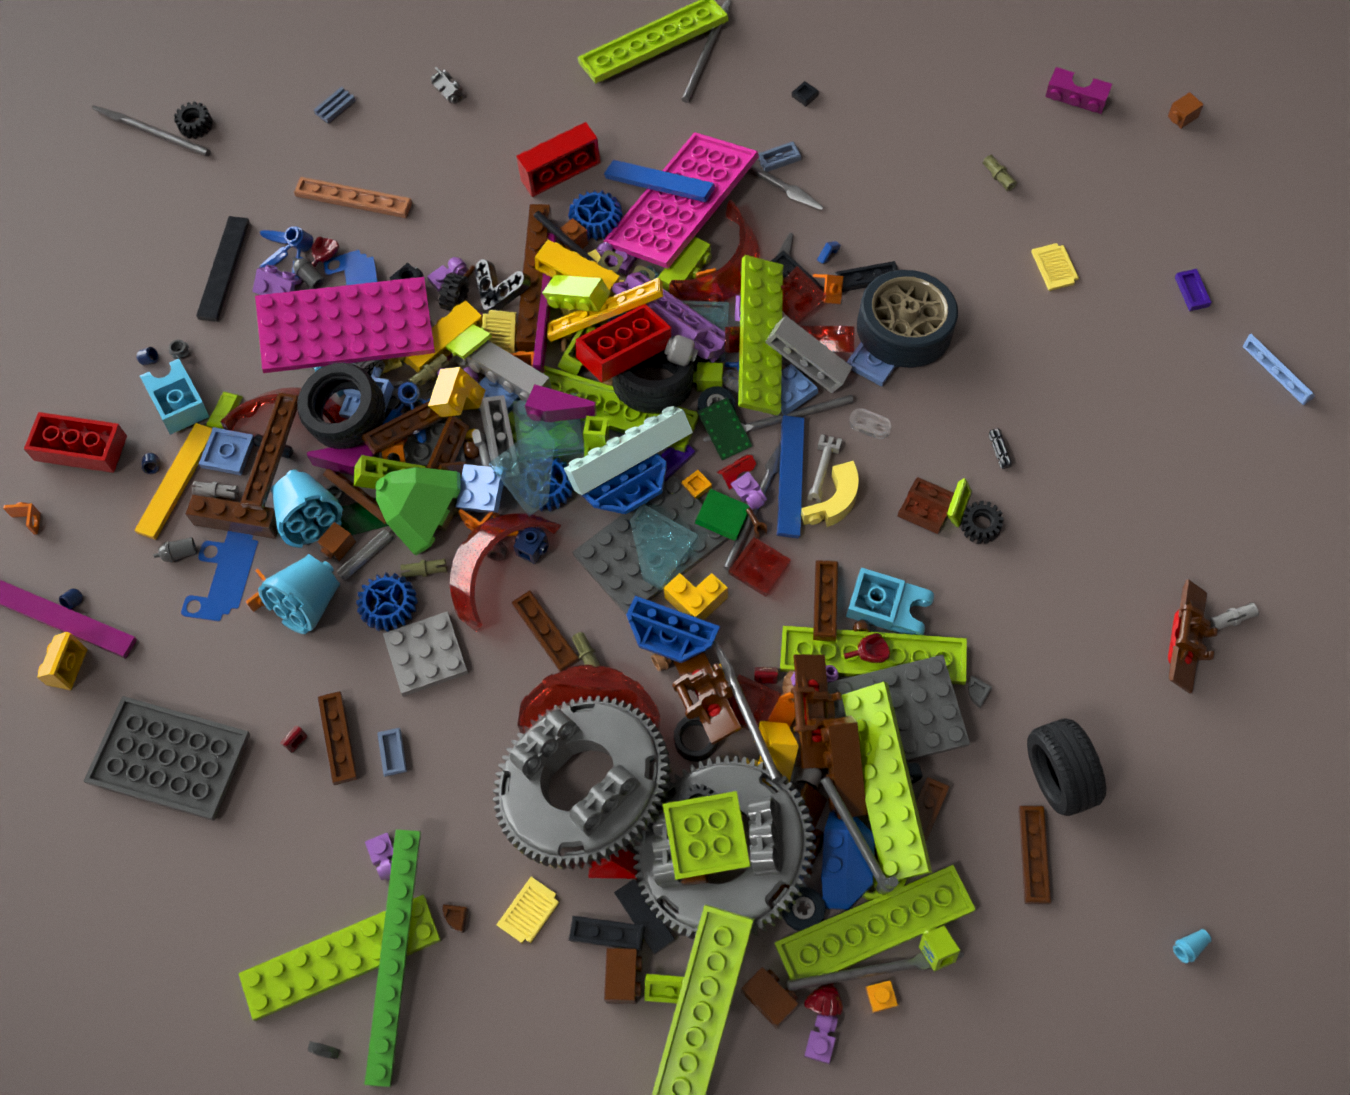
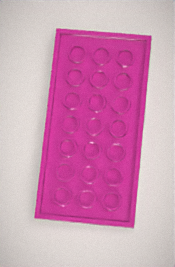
M694 132L662 171L714 183L715 189L708 200L702 202L646 189L621 219L618 226L614 227L612 232L604 239V242L611 244L614 250L623 251L628 255L668 269L759 158L758 151Z
M424 277L255 296L263 373L322 367L333 363H356L435 353Z

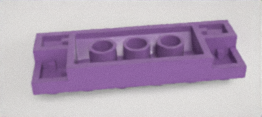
M640 272L628 274L626 281L614 283L611 291L617 295L651 280ZM664 289L663 297L646 303L648 307L672 327L671 336L681 335L694 340V349L698 350L697 355L703 359H709L715 363L735 340Z

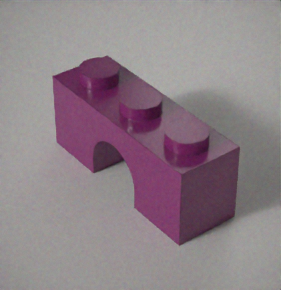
M1056 67L1048 84L1045 97L1102 114L1111 91L1112 83L1093 78L1089 86L1079 87L1073 82L1075 72Z

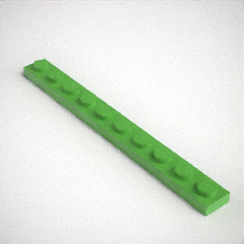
M396 829L364 1085L391 1087L421 840L420 831Z

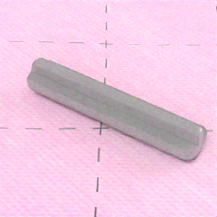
M385 529L382 530L337 570L338 575L343 580H347L392 540L391 534Z

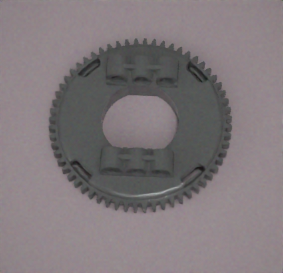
M589 696L587 702H585L580 697L579 703L571 699L568 706L564 701L560 709L556 705H554V711L552 712L546 709L545 717L538 714V722L531 720L532 727L524 726L526 732L524 734L517 733L520 739L518 741L512 740L511 742L514 744V747L506 749L510 753L509 756H502L505 764H499L498 766L502 772H496V776L500 780L494 781V784L498 787L493 790V793L496 795L493 801L497 804L494 806L497 812L495 816L500 821L498 824L502 828V832L507 836L506 838L521 854L530 860H534L538 864L542 863L546 867L550 865L554 869L559 866L560 869L565 870L566 866H568L569 869L574 870L575 865L583 869L584 863L592 868L593 861L601 865L602 858L610 861V855L613 853L616 857H619L618 851L620 849L627 852L626 845L629 843L635 845L634 839L636 837L642 839L641 831H649L646 825L648 823H655L652 818L653 815H660L657 807H663V802L660 799L667 798L664 791L669 790L667 782L671 780L668 774L671 772L669 767L671 762L668 758L667 746L652 720L644 712L641 713L639 708L635 709L632 704L627 706L623 700L619 703L614 698L611 702L607 696L604 700L597 696L594 701ZM583 751H600L612 757L614 767L610 769L605 779L593 786L588 796L575 804L571 811L559 810L551 805L549 785L552 776L573 755ZM655 757L658 762H654L653 780H649L650 760ZM584 846L582 851L565 852L564 856L559 853L563 847Z
M718 756L716 763L708 758L707 765L699 761L698 769L690 765L691 772L689 773L683 769V777L681 778L675 774L676 782H667L669 790L664 791L667 798L660 800L663 804L677 802V800L682 801L683 798L680 797V794L686 795L688 792L685 789L690 787L693 790V785L696 784L699 787L701 784L707 788L710 787L717 794L737 791L740 812L742 815L750 818L749 834L752 844L750 845V867L738 878L727 883L683 885L682 879H675L663 807H657L660 815H653L652 818L655 823H648L646 825L649 831H641L642 839L639 837L635 838L640 843V846L634 847V850L639 854L633 856V859L640 863L636 864L634 868L637 871H641L635 877L643 880L637 885L644 889L641 895L647 898L645 902L652 906L650 910L657 913L656 917L663 920V923L670 926L672 930L678 931L679 934L686 935L690 939L696 937L705 904L754 919L751 932L758 936L757 929L760 927L762 930L767 931L765 924L768 922L775 926L773 919L775 917L783 919L781 912L783 910L790 912L787 905L789 903L796 904V901L793 899L795 894L802 896L798 890L799 887H807L802 880L804 877L811 878L806 869L813 868V865L808 860L815 859V856L809 851L816 849V846L810 842L815 840L816 837L813 833H809L815 830L814 826L810 823L813 819L808 814L810 810L805 805V800L800 797L801 793L795 789L792 782L789 783L787 777H782V774L779 772L781 780L773 783L764 762L759 764L755 759H752L750 762L747 757H744L741 762L738 756L734 757L733 762L729 756H726L723 762ZM762 778L766 779V781L772 786H774L779 792L776 793L771 787L762 782ZM782 884H788L790 888H784L779 897L772 903L774 908L771 909L768 906V900ZM662 899H666L679 913L674 912Z

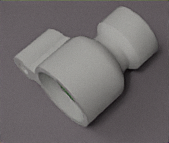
M794 766L790 782L801 788H804L805 783H807L817 791L822 779V772L820 769H802V767Z

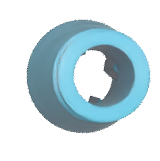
M1201 929L1177 940L1176 945L1173 946V951L1183 963L1194 962L1211 942V937L1207 931Z

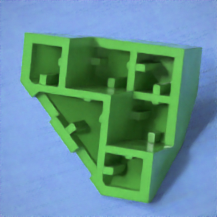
M414 467L390 472L376 482V501L386 523L414 555L417 556L432 546L435 540L433 534L437 526L443 525L450 512L447 508L453 498L457 499L461 491L460 473L457 471Z

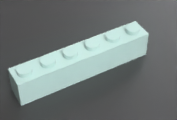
M674 406L667 407L657 417L647 418L644 420V424L639 427L629 428L625 431L626 434L608 440L605 446L594 448L588 452L587 456L572 460L564 470L574 491L583 495L693 433L683 409Z

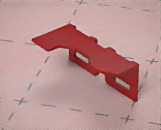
M746 454L717 473L723 476L728 488L731 489V483L737 479L738 475L743 471H752L756 462L752 455Z

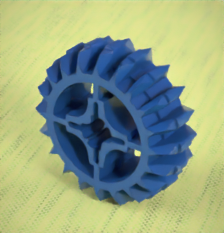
M594 189L593 193L586 191V195L579 194V199H574L573 204L570 205L569 219L573 218L587 230L588 240L591 237H594L596 241L598 237L605 239V235H609L614 227L618 226L623 217L620 202H618L616 197H612L610 192L605 194L603 190L600 193H597Z
M541 455L540 460L532 458V464L525 462L526 469L520 468V477L517 480L518 484L516 486L520 498L524 500L526 505L530 504L533 510L539 506L541 512L547 507L551 512L552 506H556L559 509L561 502L567 504V498H572V491L574 489L564 470L568 466L566 461L561 462L559 457L553 460L551 455L544 459V456ZM556 474L562 477V484H559L556 480ZM530 482L536 486L535 493L529 488Z
M385 572L383 578L377 574L376 580L368 579V586L362 585L364 592H358L359 600H356V604L359 608L357 612L361 615L362 621L367 622L368 627L373 628L375 626L377 631L384 627L385 631L389 632L392 626L394 629H398L397 625L400 623L405 626V619L412 620L410 612H416L414 605L418 604V600L415 597L417 593L412 588L411 582H407L405 577L399 578L396 573L390 577L389 573ZM402 592L404 594V599L402 605L399 606L397 601L399 599L400 593ZM374 598L377 603L374 606V611L371 612V602Z

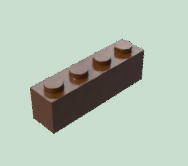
M192 495L185 513L195 526L276 539L278 534L275 510L270 507H264V510L242 507L240 502Z
M852 716L823 720L824 728H821V737L823 743H826L827 751L823 752L825 765L829 767V774L826 777L829 776L852 817L867 815L857 721ZM829 797L830 811L834 812L838 819H842Z

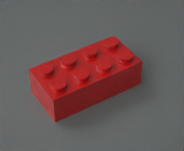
M586 122L576 125L572 129L558 134L554 138L542 142L516 156L521 182L532 197L601 163L598 138Z
M643 304L577 338L576 358L603 383L665 350L668 340L671 338L672 327L650 307Z
M38 412L24 450L34 461L114 473L127 435L117 423Z

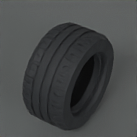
M665 350L612 377L614 392L620 401L636 411L651 414L662 413L667 407L680 406L691 394L694 362L690 361L687 366L668 361L667 355L664 354ZM645 367H658L668 370L673 375L663 380H646L637 377L633 372Z
M333 363L314 372L303 384L297 402L298 415L304 427L320 443L334 449H349L364 443L362 439L363 434L382 424L386 409L385 398L380 387L364 369L350 363ZM343 389L360 391V404L356 412L349 419L340 423L324 421L323 409L327 400L334 393Z
M1062 718L1033 729L1027 739L1028 756L1038 785L1051 807L1058 814L1071 816L1100 805L1106 796V780L1098 754L1084 729L1074 720Z

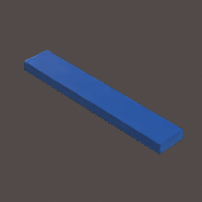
M613 160L604 172L606 179L706 202L715 189V185L712 182Z
M783 415L781 422L777 536L798 539L801 528L804 418Z

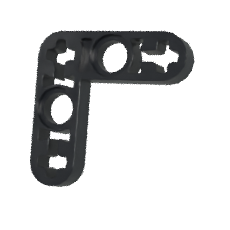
M481 259L476 264L475 275L483 309L487 311H499L524 293L531 284L530 276L521 271L515 272L498 284L496 269L492 262ZM508 288V293H507L506 296L504 297V293H505L506 289Z

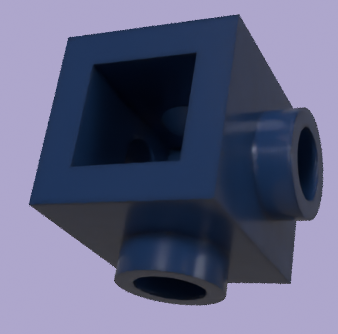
M526 525L524 530L517 534L516 543L513 546L516 556L536 564L540 556L547 552L549 544L546 533L541 528H533Z

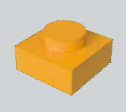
M696 470L681 482L695 499L700 498L712 489V483L699 470Z
M890 980L866 986V992L873 1013L898 1006Z

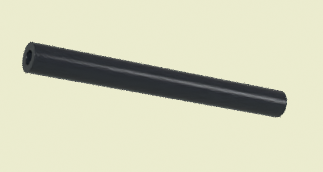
M540 211L534 214V218L570 250L579 253L590 261H595Z

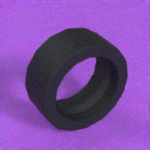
M699 716L694 719L684 717L677 723L674 730V745L677 752L684 759L692 762L708 759L715 752L718 742L712 745L709 741L708 745L699 751L689 750L682 741L684 731L691 726L703 727Z

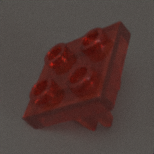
M798 266L783 280V285L781 286L783 291L782 311L797 325L827 297Z
M753 537L730 568L729 575L767 597L790 565L791 559Z
M739 674L737 677L738 683L759 727L760 721L768 720L781 693ZM733 694L728 699L729 704L740 726L749 730Z

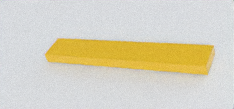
M656 278L607 298L599 312L578 310L551 321L547 324V338L552 342L663 297V282L660 278Z
M195 423L134 531L137 534L154 540L157 539L199 465L213 428Z

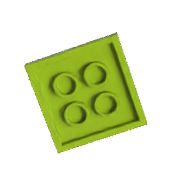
M737 791L663 804L675 879L750 867Z

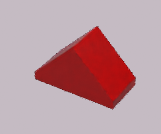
M620 849L618 851L619 857H616L613 853L610 855V861L602 858L601 865L593 861L592 868L589 867L588 877L637 879L635 875L638 871L634 866L638 864V861L633 859L634 853L629 850L626 852Z

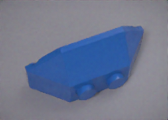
M656 453L582 496L594 508L628 514L663 493L667 462Z
M638 596L634 597L626 614L639 648L680 663L712 648L720 629L718 625Z
M829 812L824 829L821 876L823 900L825 902V909L849 910L873 885L874 875L843 820L838 819L834 812ZM857 816L852 817L875 856L873 833Z

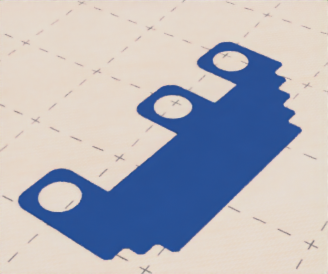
M360 250L332 257L324 262V270L327 275L345 270L346 285L377 282L374 257L367 258L366 254H360ZM338 260L340 262V266L337 269H328V264L331 261Z
M228 531L224 543L214 541L203 542L198 556L199 560L218 563L208 597L187 596L181 610L183 616L220 621L223 614L228 615L232 608H239L258 544L257 540L252 539L253 535ZM210 545L216 546L218 549L216 556L213 558L204 556L205 548ZM192 600H197L201 604L199 611L196 613L187 611V604Z

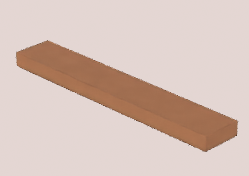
M300 177L294 191L296 197L401 218L407 217L412 205L411 198Z

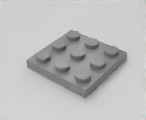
M448 611L383 633L402 696L468 674Z

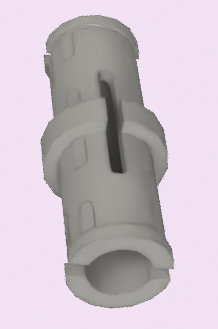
M194 481L192 484L196 486L192 487L193 495H206L216 499L218 497L238 498V495L235 494L239 493L238 486L222 485L219 482L205 483Z
M1251 602L1237 609L1230 608L1226 613L1210 617V626L1218 630L1231 625L1237 626L1241 624V621L1257 617L1259 612L1257 606Z

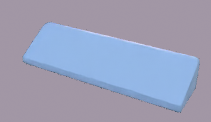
M1252 334L1247 337L1243 348L1302 405H1305L1315 397L1313 392Z

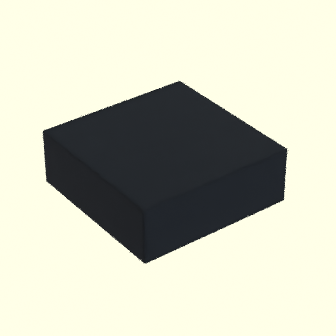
M806 81L792 91V97L805 107L819 96V91Z

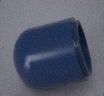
M147 347L139 350L136 358L141 365L156 363L159 356L155 348Z
M147 453L142 457L141 467L144 473L155 474L159 471V458L156 454ZM149 463H154V464H156L155 469H153V470L149 469V468H148V464H149Z
M71 588L59 596L60 604L70 610L83 601L82 593L75 588Z

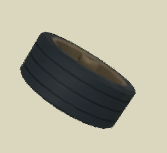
M915 270L890 271L878 276L865 289L857 318V333L866 350L875 358L887 364L907 368L925 366L940 358L950 346L958 319V305L953 293L939 279Z

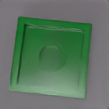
M710 489L694 524L735 541L747 515L746 509L750 507L743 502Z

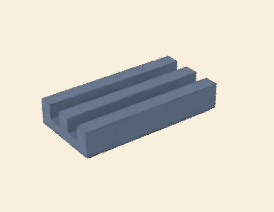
M340 87L317 106L314 112L329 124L356 101L355 96L350 95L348 91Z
M794 141L758 153V161H760V165L765 172L801 160V154Z

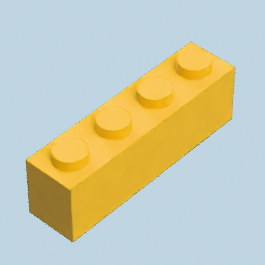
M547 240L535 256V269L552 278L554 275L602 278L611 293L608 298L615 294L611 289L614 283H619V275L613 270H607L599 266L595 261L582 257L577 252L564 248L559 243Z
M466 300L456 305L452 312L446 317L440 318L436 325L431 328L435 353L405 357L406 362L418 373L423 369L422 366L430 364L440 354H443L445 357L449 356L452 352L447 350L445 346L472 324L479 328L483 327L482 315Z

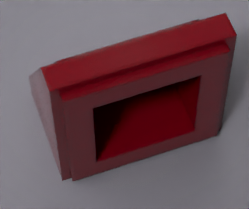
M755 667V684L777 683L778 668Z
M295 726L280 744L292 753L307 738V734L302 728Z

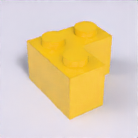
M461 367L441 369L428 406L440 417L461 415L462 410L480 408L486 390Z
M679 573L664 587V596L679 612L705 620L728 598V587L712 573L697 587H694Z
M760 721L759 730L776 768L782 774V777H787L790 783L799 745L787 723ZM761 755L758 762L759 764L763 762ZM762 778V782H764L768 786H772L766 781V779Z

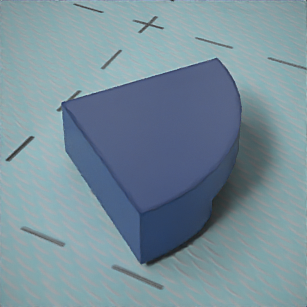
M836 241L826 242L817 260L822 264L828 262V257L832 252L836 254L841 244Z

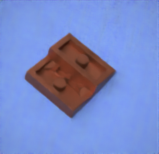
M917 477L897 517L938 534L947 517L954 493Z

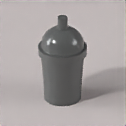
M295 256L292 258L295 275L299 276L311 289H317L323 284L325 279L309 259H297Z
M193 537L171 542L166 541L159 547V553L153 554L154 558L160 557L165 562L173 563L176 560L197 554V548Z

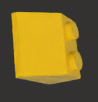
M69 632L55 635L47 647V654L44 662L38 669L37 678L45 685L72 690L88 649Z

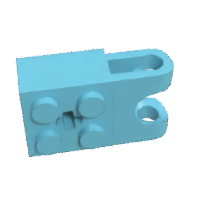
M180 359L170 362L171 371L165 377L156 378L150 372L140 375L170 435L209 417Z
M861 567L846 617L858 621L863 619L871 625L900 634L924 635L925 625L923 622L912 617L910 608L913 606H930L934 601L935 595L928 589ZM877 597L878 600L874 601L872 598Z

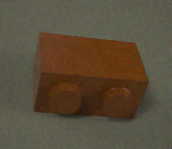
M607 948L604 991L606 1003L636 1004V997H641V982H637V972H642V956H638L637 949Z
M762 967L741 988V993L777 1029L798 1008V1003L796 1002L798 997L793 991H789L788 987L784 989L778 983L780 979L771 969L766 971Z

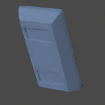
M401 728L377 732L384 777L407 772Z

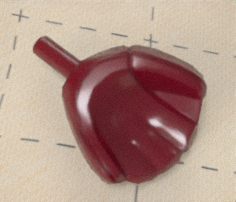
M316 238L311 247V254L315 258L312 265L316 267L319 261L325 262L331 259L338 251V242L329 238Z
M874 633L862 638L858 644V650L844 653V657L848 659L860 655L861 660L866 662L883 663L890 657V647L882 638V635Z
M834 983L815 989L804 1001L806 1009L823 1016L841 1015L843 1010L842 1000L837 988L833 987Z

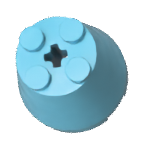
M296 469L290 470L286 476L282 477L271 487L277 529L286 544L302 548L305 544L318 541L334 522L341 526L342 506L336 497L311 475L299 472Z
M308 554L303 559L267 578L258 588V593L269 611L273 609L283 619L282 624L297 633L306 634L316 627L340 583L332 573L334 569L328 562L324 561L322 563Z

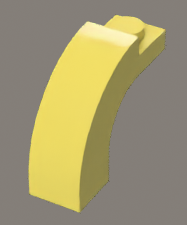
M854 461L832 467L831 477L836 487V493L825 502L802 508L801 520L803 525H815L825 520L827 527L840 522L849 514L856 501L859 483Z

